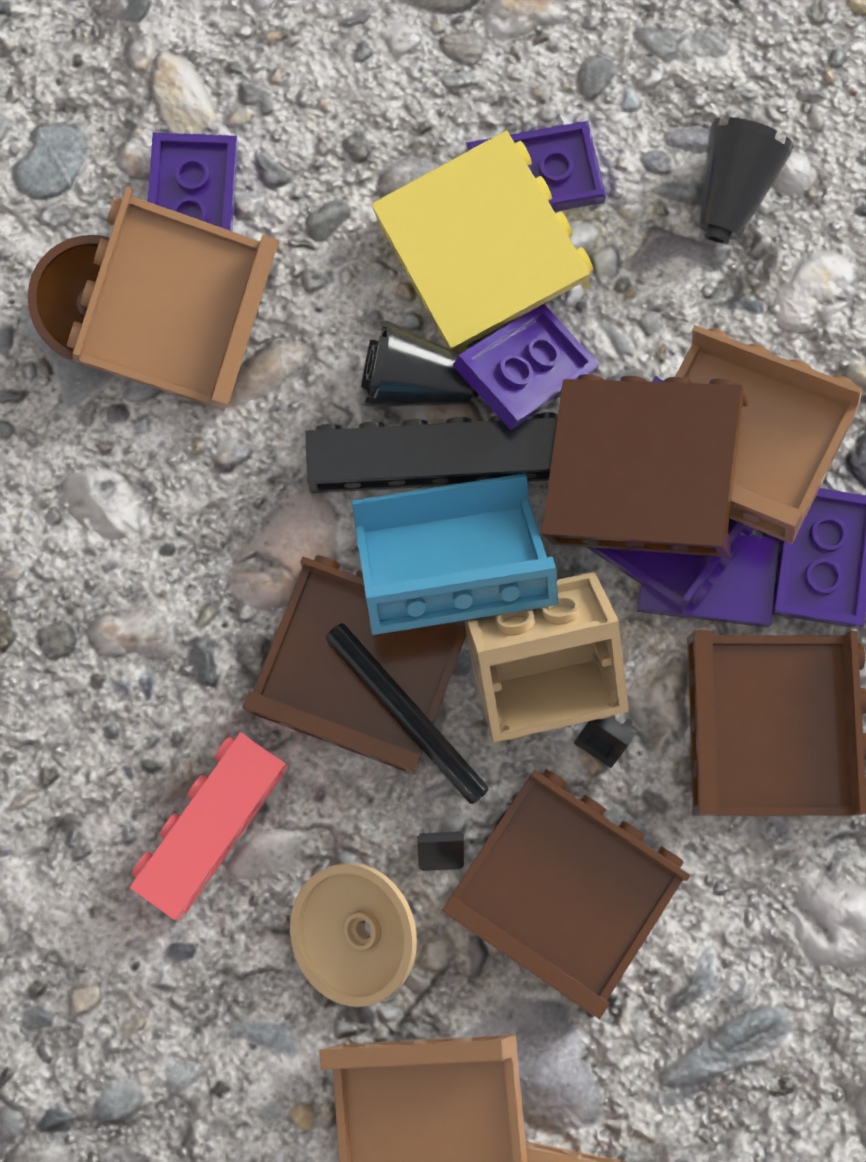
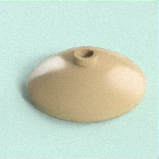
M358 863L337 864L314 874L303 885L295 899L290 920V937L293 952L306 979L323 996L345 1006L364 1007L383 1001L403 985L411 972L415 960L417 934L414 918L405 897L388 877L366 865ZM366 921L370 925L372 933L371 935L367 932L365 928Z

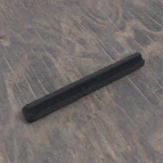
M340 623L330 630L326 635V640L461 795L470 804L478 802L488 792L487 784L345 624Z

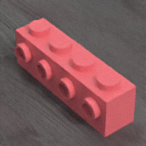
M241 732L235 740L228 737L214 756V760L218 762L208 778L202 774L195 781L187 794V798L191 800L181 816L174 813L168 819L159 833V836L164 840L154 854H151L149 851L146 852L131 873L136 879L129 888L175 921L182 920L289 768L286 763Z

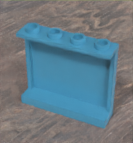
M526 473L351 501L372 635L558 605L556 566L553 557H547L528 499Z

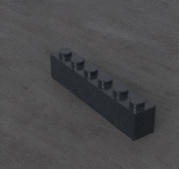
M553 412L535 414L532 417L533 419L525 420L512 430L497 415L489 418V421L472 422V419L468 417H454L447 419L446 423L428 424V421L423 419H412L404 421L402 426L385 427L384 423L377 421L364 422L359 425V428L341 429V426L337 424L318 425L315 427V430L305 431L307 483L310 493L440 487L526 473L527 482L549 481L558 414Z

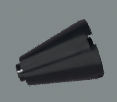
M730 117L727 125H720V118L714 119L709 129L699 227L705 231L704 237L719 244H728L730 239L736 240L740 238L789 159L794 147L791 139L786 137L783 144L775 139L776 129L752 120Z
M377 320L374 329L382 331L378 341L373 339L369 341L361 380V387L369 389L368 397H360L362 406L468 405L472 397L478 398L479 394L453 367V363L459 354L390 321Z

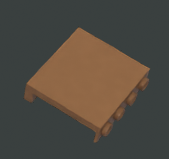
M126 186L123 198L114 197L110 207L107 223L114 225L110 239L108 241L101 238L93 264L101 266L96 282L87 280L80 305L88 307L83 323L74 321L69 335L67 347L74 349L73 362L225 411L230 402L279 240L266 235H262L260 241L133 197V188Z
M694 325L692 329V345L675 377L690 380L691 383L709 384V381L712 379H729L736 382L737 385H742L748 399L747 406H742L729 518L793 544L859 409L863 388L856 386L846 377L840 375L829 376L813 370L810 365L801 360H787L773 355L761 345H747L731 339L726 333L718 329L710 328L707 330Z
M516 1034L337 1044L319 1050L320 1070L333 1069L339 1162H527Z

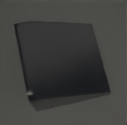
M461 831L419 833L417 845L420 870L431 871L463 868L464 833L461 834Z

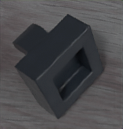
M612 717L595 719L586 723L573 744L612 768L629 746L636 733L631 731L632 720L629 718L626 719L623 725Z

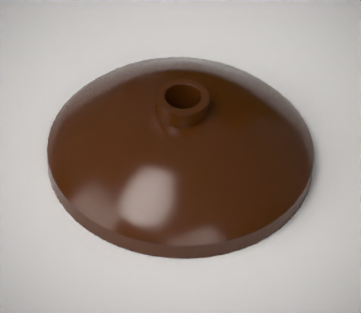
M82 235L67 239L51 248L40 259L31 275L28 287V308L34 328L50 349L72 362L74 349L67 347L69 335L74 321L83 323L87 308L80 305L87 280L96 282L101 267L93 264L100 239L103 238L109 241L110 237Z

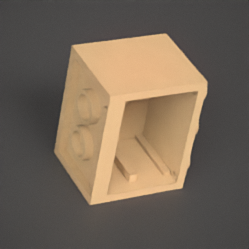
M595 572L557 580L558 605L464 620L476 690L493 743L514 740L534 733L562 729L569 725L595 719H606L613 715L629 712L619 620Z

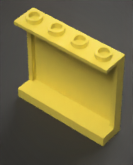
M508 130L371 204L380 227L449 350L459 355L468 350V344L579 284L584 291L590 288L589 272L593 270V266L587 253L582 247L575 249L569 238L573 233L567 218L561 211L555 214L548 202L552 199V195L542 176L537 178L533 176L528 167L532 164L526 147L521 141L514 143Z

